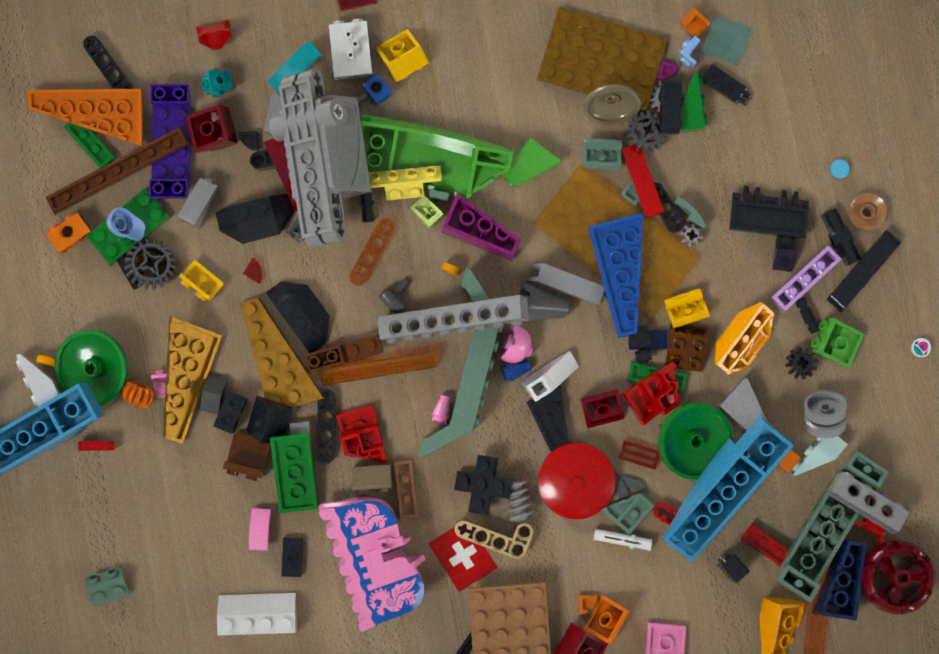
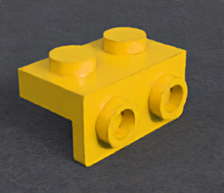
M195 259L185 272L179 275L182 278L180 283L188 289L193 287L197 291L195 295L203 301L207 299L211 302L225 285Z
M701 289L692 290L664 300L666 312L673 328L710 317Z

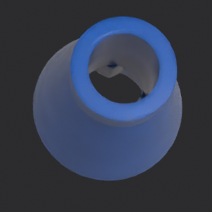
M528 360L508 363L501 367V372L506 382H513L526 372L531 371Z

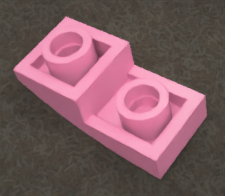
M252 508L249 550L268 551L271 536V509Z

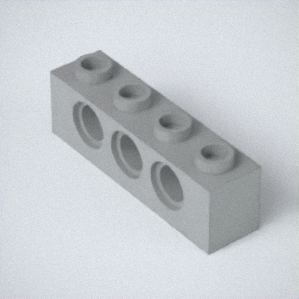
M849 472L837 474L827 492V495L892 534L900 531L909 514V511L905 510L904 505L899 502H892L886 494L882 492L877 493L872 489L871 485L866 482H859ZM849 487L855 489V496L849 493ZM866 497L871 498L872 506L867 505ZM883 507H886V508L888 509V511H889V515H888V516H885V515L883 514V512H882V508H883Z

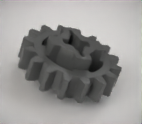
M650 111L646 115L640 112L639 117L634 115L633 121L630 120L627 124L629 127H627L626 132L630 134L626 139L632 140L630 146L636 145V151L642 148L643 153H646L648 149L653 153L655 148L659 150L661 144L665 143L666 139L663 137H666L668 134L659 133L658 114L651 116ZM650 127L648 135L644 138L645 130Z

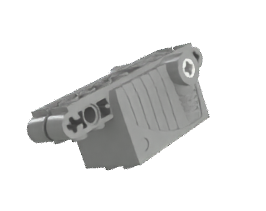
M315 68L281 80L279 93L282 109L279 110L280 115L273 116L269 122V129L273 138L278 142L285 141L292 198L297 203L302 239H305V243L309 248L345 240L347 230L342 199L372 192L357 98L326 95L322 74Z

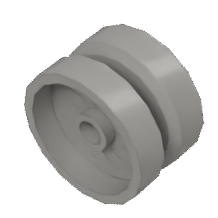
M824 390L814 392L805 399L804 427L809 434L819 438H834L845 431L847 426V402L841 394Z

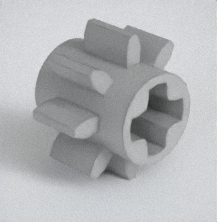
M695 224L691 228L685 225L684 230L686 232L679 233L680 236H683L681 244L686 242L688 248L693 243L695 246H698L697 240L703 239V236H699V232L702 229H695ZM690 232H693V235L696 236L692 241L687 236Z

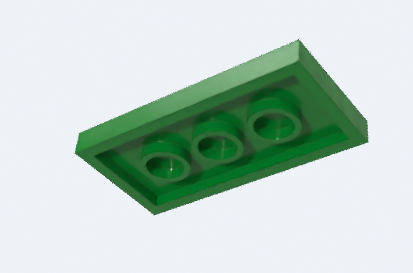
M146 188L122 206V208L129 210L144 222L145 232L140 241H143L170 219V216L155 199H149V192ZM107 219L86 235V238L110 266L127 254V251L131 250L132 245L137 246L138 242L113 234L107 227Z
M309 432L270 436L279 513L318 509Z

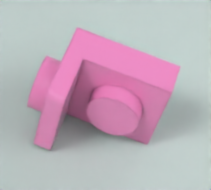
M166 370L155 371L156 375H151L153 389L156 392L154 399L165 398Z

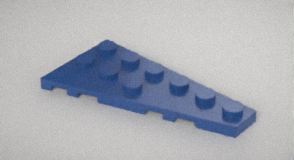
M644 213L588 227L617 338L637 334Z

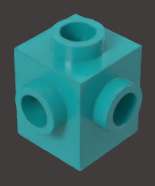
M208 70V73L202 76L201 86L205 91V95L221 97L233 90L230 71Z

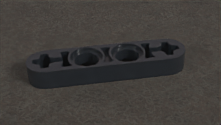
M93 35L86 37L83 42L84 49L113 89H121L119 85L114 86L121 82L125 88L133 89L101 41ZM91 40L93 42L97 41L95 46L97 47L99 52L96 53L92 47L88 48L90 46L89 42ZM101 55H106L108 57L107 64L100 65L98 58ZM116 70L119 72L117 80L109 79L111 71Z
M324 389L320 391L323 396H325L326 392H328L329 396H332V400L328 401V406H332V410L327 408L321 409V405L325 406V400H318L317 459L322 464H329L333 461L335 455L336 398L331 390ZM326 411L332 415V419L328 423L321 420L322 413ZM323 431L331 433L330 441L324 442L321 440L320 436ZM320 444H332V448L327 447V452L331 454L327 461L320 457V454L324 453V447L320 448Z

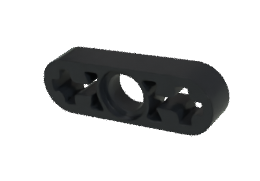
M655 182V188L660 189L658 193L660 198L662 196L666 198L660 200L661 204L668 203L670 205V211L660 214L659 217L670 233H678L682 230L684 222L664 187L660 183ZM674 212L675 215L672 218L675 222L679 221L678 229L675 227L671 228L672 222L670 218L665 220L664 217H668Z

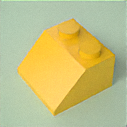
M408 29L375 48L396 82L405 79L408 75L422 69L429 63L421 46Z

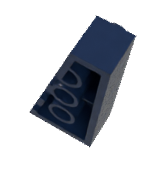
M850 540L842 542L832 559L812 614L857 621L867 543Z

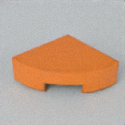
M598 594L578 595L579 615L586 614L594 608L598 600Z

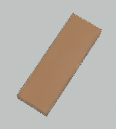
M413 461L393 462L399 518L419 517Z

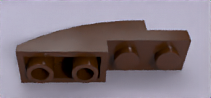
M379 334L308 353L304 355L308 373H313L382 354L384 350L382 342L379 340Z

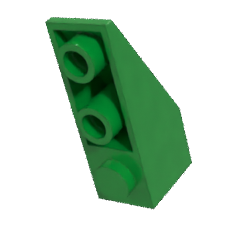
M698 71L693 74L681 106L680 133L703 131L705 125H708L707 114H703L705 97L700 92V88H703L702 76H698Z

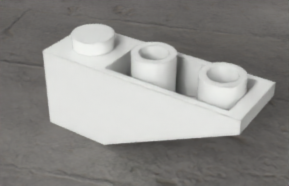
M567 351L521 382L529 396L536 402L558 387L579 365L571 352Z
M23 354L16 355L18 358L16 360L17 367L20 371L23 370L25 378L23 380L26 387L30 388L33 393L31 399L35 406L39 407L61 394L56 381Z

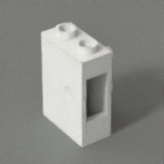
M353 19L349 23L334 21L333 24H330L329 33L335 81L365 78L373 75L367 21Z

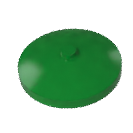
M93 329L76 332L70 335L58 349L55 358V374L63 392L78 383L87 382L98 404L101 406L116 399L126 385L129 373L127 356L120 343L106 332Z
M700 402L681 405L673 410L662 423L658 435L660 457L665 466L676 475L686 479L698 480L728 438L733 440L732 429L725 415L713 406Z

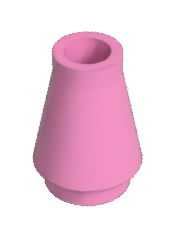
M444 395L440 396L431 414L432 422L440 425L447 424V421L450 420V403L452 398Z

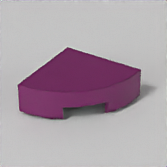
M661 61L656 80H667L673 77L680 65Z

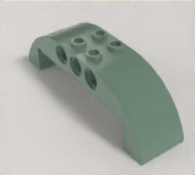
M855 451L847 459L817 501L790 546L777 574L776 581L809 603L812 602L821 587L818 582L859 513L827 495L837 474L849 472L855 476L856 480L866 482L872 486L873 490L880 488L889 471L858 451ZM849 487V493L855 496V489Z

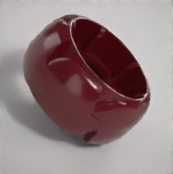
M892 540L875 546L866 555L861 589L867 600L877 609L890 614L903 615L920 609L930 599L936 582V574L930 557L920 547L907 541ZM889 555H906L915 564L907 570L894 569ZM877 570L889 574V581L892 584L884 595L879 592L875 584V573ZM898 574L903 575L902 581H897L899 579L897 578ZM911 580L918 581L919 588L915 594L906 600L902 599L900 587H907Z

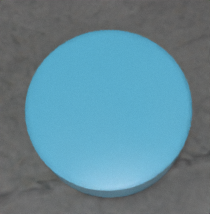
M838 159L830 165L829 170L832 177L843 179L848 175L850 168L846 161Z

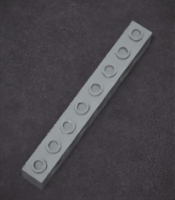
M515 295L378 317L379 340L387 341V344H397L398 340L404 339L405 342L415 341L416 337L430 339L436 334H439V336H450L451 332L457 331L458 334L468 333L469 329L484 331L489 326L503 328L504 324L509 323L512 326L522 325V321H529L527 297ZM508 308V309H509V313H508V315L505 317V316H504V311H505V309ZM490 311V318L486 319V314ZM470 314H472V315H473V318H472V320L469 322V321H468V317H469ZM454 316L455 322L451 325V318ZM437 319V325L433 327V322ZM419 322L420 326L416 330V324ZM402 325L401 332H398L399 326Z

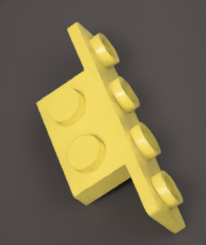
M440 166L369 172L371 188L385 187L386 201L424 197L423 183L442 181Z

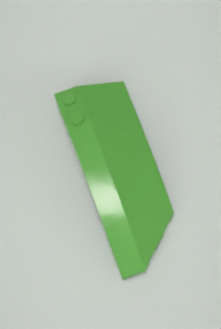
M361 114L360 121L368 172L440 166L442 181L423 183V187L455 196L458 193L463 198L468 199L473 193L483 189L492 183L494 179L511 169L513 150L437 127Z

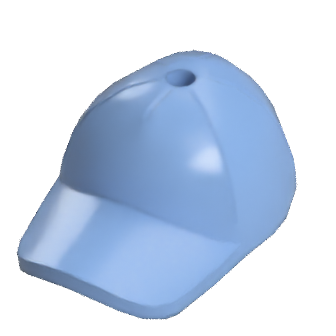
M117 207L107 217V227L116 236L126 237L135 241H140L143 238L145 224L129 210Z

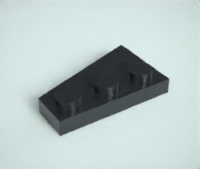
M561 385L536 402L533 399L526 402L550 452L563 444L569 443Z

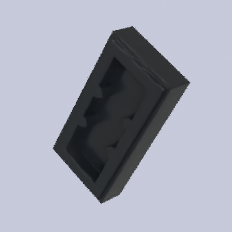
M283 538L282 577H301L303 538Z

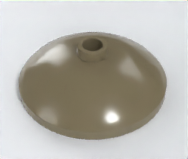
M608 84L596 88L587 95L583 104L584 113L590 120L599 124H620L632 119L639 112L641 99L639 94L628 86Z

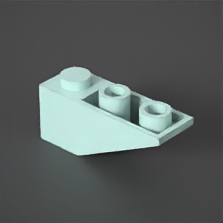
M838 436L834 438L816 437L818 442L806 449L804 459L798 461L792 469L791 475L797 476L835 460L848 444Z

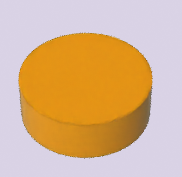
M443 262L441 268L442 271L455 276H459L461 268Z
M44 355L37 356V364L55 367L54 358Z

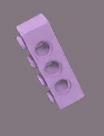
M828 245L770 298V301L782 313L785 312L842 259Z

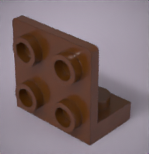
M670 323L665 365L674 362L676 369L702 372L709 341L708 328L691 325L673 328Z

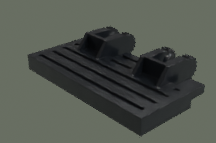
M744 186L742 201H740L741 193H732L729 230L805 239L809 201L801 200L800 207H797L798 192L794 191L792 194V207L785 206L787 191L782 190L780 205H778V197L762 196V203H759L760 187H756L754 190V202H748L749 188Z

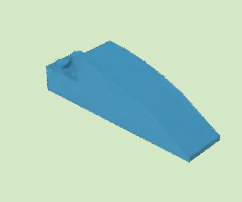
M87 382L78 383L0 429V476L80 434V430L105 416Z
M761 416L757 418L737 443L728 438L684 499L663 540L693 562L793 448V443Z

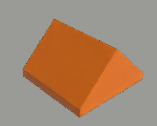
M602 595L583 629L611 645L630 611Z

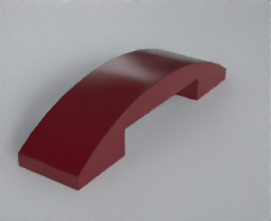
M272 138L263 143L295 210L298 211L297 203L292 198L285 142H278Z

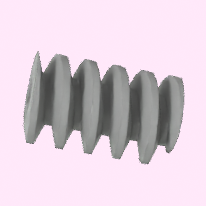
M527 480L512 482L511 501L506 504L513 507L508 511L509 514H514L509 519L510 521L514 522L531 518L528 515L532 514L533 510L527 509V507L531 506V503L525 502V500L530 498V495L524 494L529 489L528 487H522Z

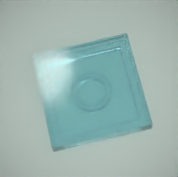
M715 16L702 53L738 65L751 29Z

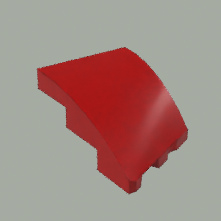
M674 362L656 370L622 393L641 425L647 424L658 414L667 415L680 405L677 393L678 381L675 379L674 370L676 365Z
M374 404L336 413L345 456L380 461L383 464L387 463Z

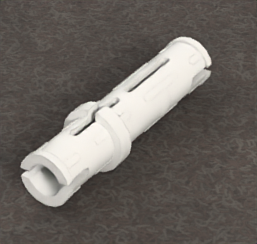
M595 528L593 540L628 546L629 549L651 550L652 539L637 537L636 534L627 535Z

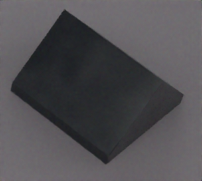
M257 395L246 431L260 444L270 443V436L286 434L293 407Z

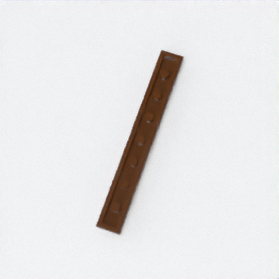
M179 127L52 193L46 199L53 214L56 215L190 144L182 128Z

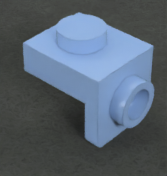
M696 36L692 39L688 38L681 46L684 49L679 54V57L681 58V63L686 67L691 66L694 68L697 64V61L689 56L701 41Z

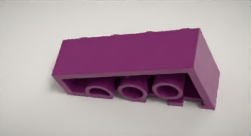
M458 193L442 227V233L511 262L521 240L505 227L492 220L490 216L478 210L472 203L467 202Z

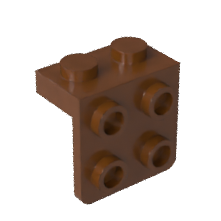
M236 432L233 435L228 459L224 462L223 469L227 470V474L238 476L239 473L246 474V479L257 481V477L263 478L271 443L260 444L253 436Z

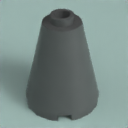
M523 284L524 288L520 289L519 295L527 297L529 321L566 318L567 314L569 315L571 312V303L564 297L530 284Z

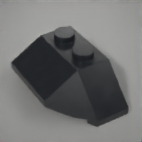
M281 194L232 205L215 214L220 232L241 244H246L280 235L293 215L294 210L288 194Z
M281 281L266 292L309 353L315 352L326 344L330 315L308 285Z

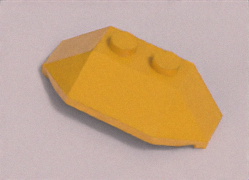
M762 302L740 311L716 342L715 364L728 375L748 368L771 336L772 319L775 313Z

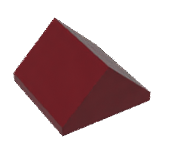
M618 389L580 399L587 429L624 419Z

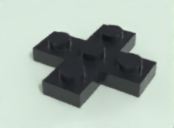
M478 455L475 474L457 471L454 490L471 493L468 512L489 515L492 496L510 499L513 480L495 477L498 458Z

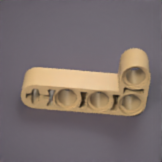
M459 521L455 526V533L460 538L512 558L520 559L526 554L533 535V528L527 523H521L517 526L513 538L468 521ZM466 524V528L472 530V526L476 527L473 532V539L468 538L470 534L467 532L461 535L458 526ZM522 526H527L530 530V534L527 537L519 535V529ZM481 530L487 534V538L483 542L476 539V533ZM499 537L505 540L504 547L500 549L494 546V540ZM516 544L523 547V552L520 555L512 553V548Z

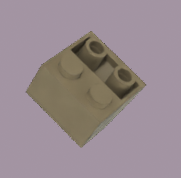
M391 465L352 467V491H357V494H368L371 489H376V493L389 492L388 488H393Z

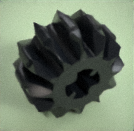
M798 347L797 353L794 350L790 351L793 357L786 356V360L791 361V363L785 364V367L792 368L788 371V374L795 372V379L800 374L802 380L806 379V374L812 377L813 373L811 370H817V367L812 364L818 363V360L811 359L815 356V353L813 352L808 355L809 348H805L804 352H802V348ZM799 358H801L802 361L806 362V365L803 366L804 369L801 367V365L797 364V362L800 361Z

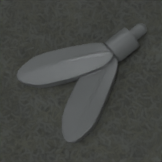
M614 471L615 487L620 501L629 498L627 488L634 490L645 489V485L641 481L620 476Z

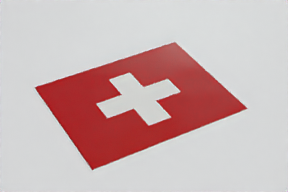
M466 524L458 526L461 535L467 532L470 534L468 538L473 539V527L472 530L466 528ZM455 527L428 543L458 592H461L498 568L484 546L458 537L455 533ZM476 534V539L481 542L480 538Z

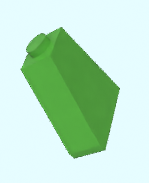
M530 138L512 161L510 171L503 174L502 177L505 178L503 181L510 187L516 186L518 188L554 169L560 164L561 160Z

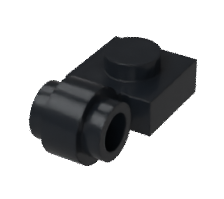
M647 325L637 327V334L629 336L631 348L638 347V351H635L636 362H641V364L647 363L649 360H652L650 348L646 349L645 347L646 345H651Z

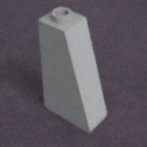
M532 263L526 280L529 283L593 305H600V302H603L605 298L602 285L545 263Z

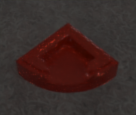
M252 258L243 275L260 284L262 269L259 263Z

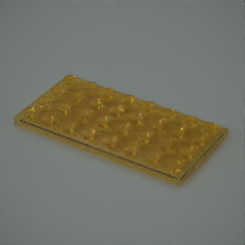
M580 164L534 220L533 224L601 278L588 227L642 212L588 169L582 168L583 165ZM643 215L638 308L652 319L665 303L664 300L671 296L699 261V258L651 219H645Z

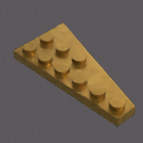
M169 316L163 437L183 444L222 335Z

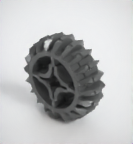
M145 239L144 245L141 241H138V247L132 245V251H127L126 255L130 258H125L124 262L127 265H125L124 269L131 270L127 273V277L134 276L131 282L139 281L138 288L145 284V290H148L149 285H152V289L156 290V284L162 288L164 286L163 282L167 284L170 282L168 277H174V273L171 272L176 270V266L172 265L176 263V259L171 258L174 252L167 253L170 247L167 245L163 248L162 241L157 245L155 244L156 239L152 240V244L149 243L148 239ZM149 251H154L160 255L152 256ZM141 253L143 263L136 268L135 258ZM148 261L154 263V266L152 268H150V266H147ZM165 261L166 270L162 275H159L157 266ZM146 272L154 278H148L141 274Z

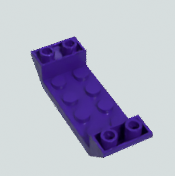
M151 84L152 141L181 127L190 145L152 164L151 179H149V199H188L191 177V136L186 116L191 115L189 84Z

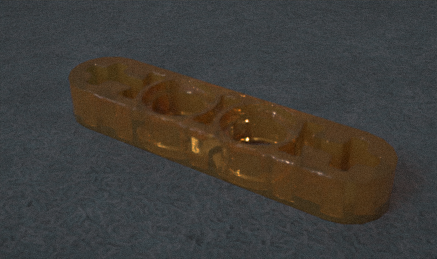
M381 219L376 225L349 277L353 285H364L394 232V224L390 219ZM389 223L391 230H386L383 234L387 236L385 240L381 236L375 235L376 232L381 234L383 230L381 224ZM374 239H380L382 246L379 249H374L371 246V242ZM366 255L373 258L370 266H365L362 263V258ZM360 265L363 269L368 270V272L365 273L363 271L361 274L363 280L355 282L353 275L359 274L361 269L357 267Z

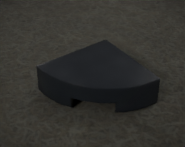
M258 131L239 132L240 140L248 149L259 151Z

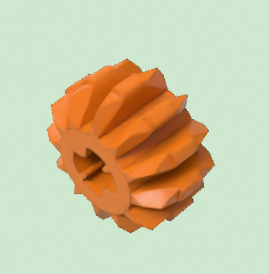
M131 380L126 382V385L123 387L121 397L124 401L134 406L149 408L154 401L156 392L152 387L142 382Z

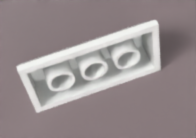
M296 593L219 595L217 635L297 632Z

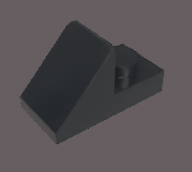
M776 236L772 270L792 271L796 251H794L796 238Z

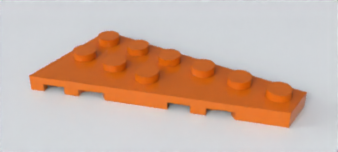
M143 89L27 90L29 110L143 146Z

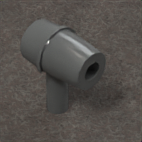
M403 279L394 291L389 287L384 289L379 299L385 306L397 314L401 313L407 304L399 295L409 283Z

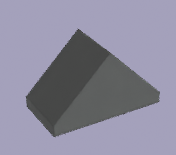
M209 373L202 390L200 411L218 415L228 380L227 377Z

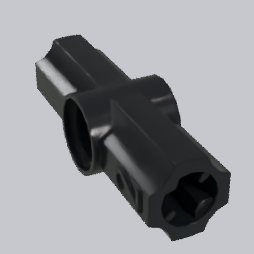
M834 208L820 215L829 232V239L833 247L838 250L845 266L847 267L861 260L853 243V236L849 228L844 225L838 210Z

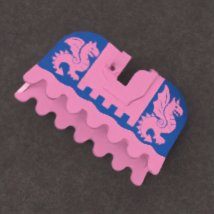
M363 495L319 505L321 519L331 520L326 525V534L328 538L336 539L333 542V554L336 557H342L339 560V572L341 575L347 576L345 579L347 593L354 594L351 598L353 603L352 609L354 612L359 613V630L363 632L382 622L414 610L421 603L424 595V584L417 566L426 559L424 554L407 556L405 551L401 549L382 554V552L384 553L390 551V549L405 545L411 540L410 534L402 533L401 529H398L396 516L388 502L378 496Z

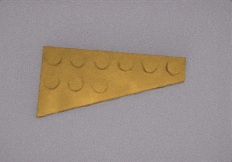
M260 298L240 303L265 398L293 408L325 399L289 342L282 335L283 333L273 321L272 316Z

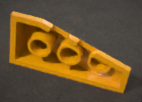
M780 597L763 598L759 616L761 654H786L785 651L789 643L792 644L794 641L792 635L795 627H799L801 624L805 602Z

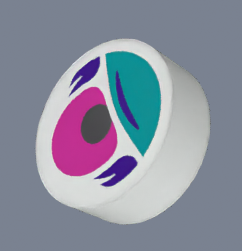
M924 338L916 339L911 344V352L916 357H925L931 351L930 342Z

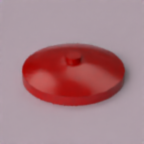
M582 442L563 444L552 450L542 462L538 474L539 492L549 509L561 517L575 520L592 517L606 507L613 496L615 474L612 464L601 450L590 444Z

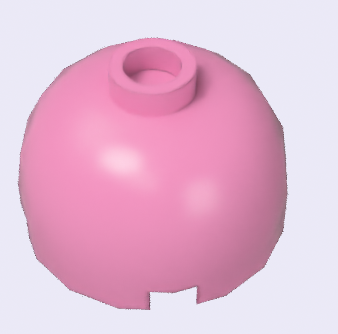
M511 325L503 336L505 338L503 346L499 345L497 357L508 363H518L525 357H529L532 353L531 336L522 327Z

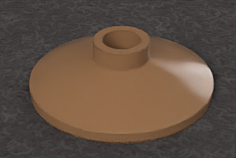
M862 193L851 201L848 214L854 226L864 231H871L884 223L887 216V208L885 202L878 195ZM864 209L869 210V216L863 214Z

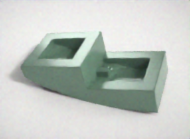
M678 196L674 206L689 214L686 222L692 225L695 224V227L703 230L706 224L700 214L687 201Z

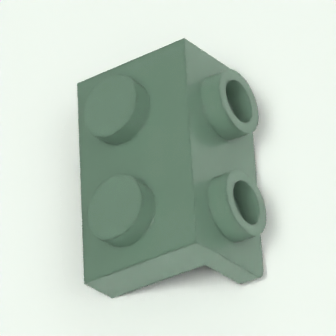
M584 139L582 168L621 170L622 140Z
M122 567L111 568L106 572L92 574L85 578V589L93 607L130 595Z

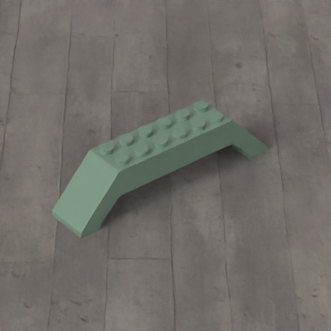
M465 268L461 290L466 291L471 302L489 300V297L472 271ZM490 311L487 312L486 319L490 318ZM489 326L484 331H475L474 329L450 425L429 438L422 437L418 457L424 458L472 432L473 427H478L480 416L477 415L478 408L482 409L485 397H482L483 390L487 391L489 378H486L488 371L492 372L494 360L491 359L492 353L497 352L499 341L496 340L497 334L501 335L502 328Z

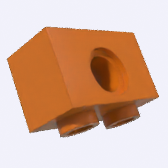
M78 212L66 216L63 223L53 225L49 228V233L46 234L61 255L85 240L86 235L92 231ZM67 228L73 229V234L70 237H65L64 235Z

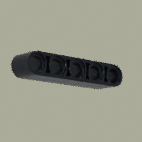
M886 230L830 294L827 301L838 311L842 312L897 249L901 241Z

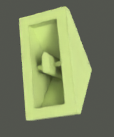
M425 195L410 207L429 230L444 218L442 211Z

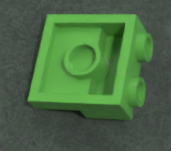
M826 317V320H822L819 325L821 330L819 336L815 337L812 341V352L849 369L864 333L835 318Z

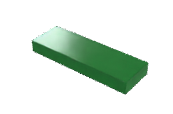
M68 123L64 127L99 168L110 164L116 159L91 129L73 123Z
M631 362L627 381L637 383L660 368ZM675 371V379L678 381L677 392L684 393L688 374Z

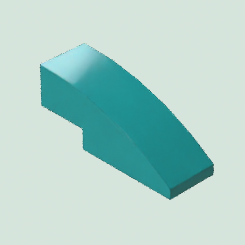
M307 41L267 82L280 95L279 86L281 85V80L285 77L308 71L322 58L321 53L310 41Z

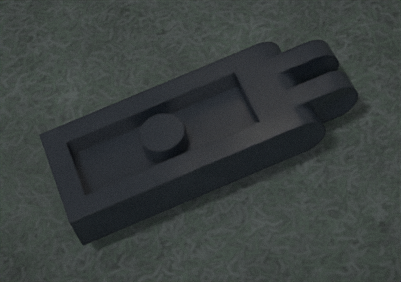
M713 64L702 78L705 84L735 104L740 102L746 106L748 102L742 97L744 96L747 99L752 97L747 92L748 88Z

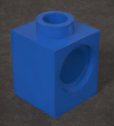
M378 74L375 76L371 75L364 81L363 89L377 106L392 96V91ZM373 85H380L382 87L379 93L372 92L371 88Z

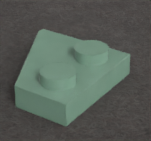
M638 493L606 506L601 511L630 535L654 505L642 494Z

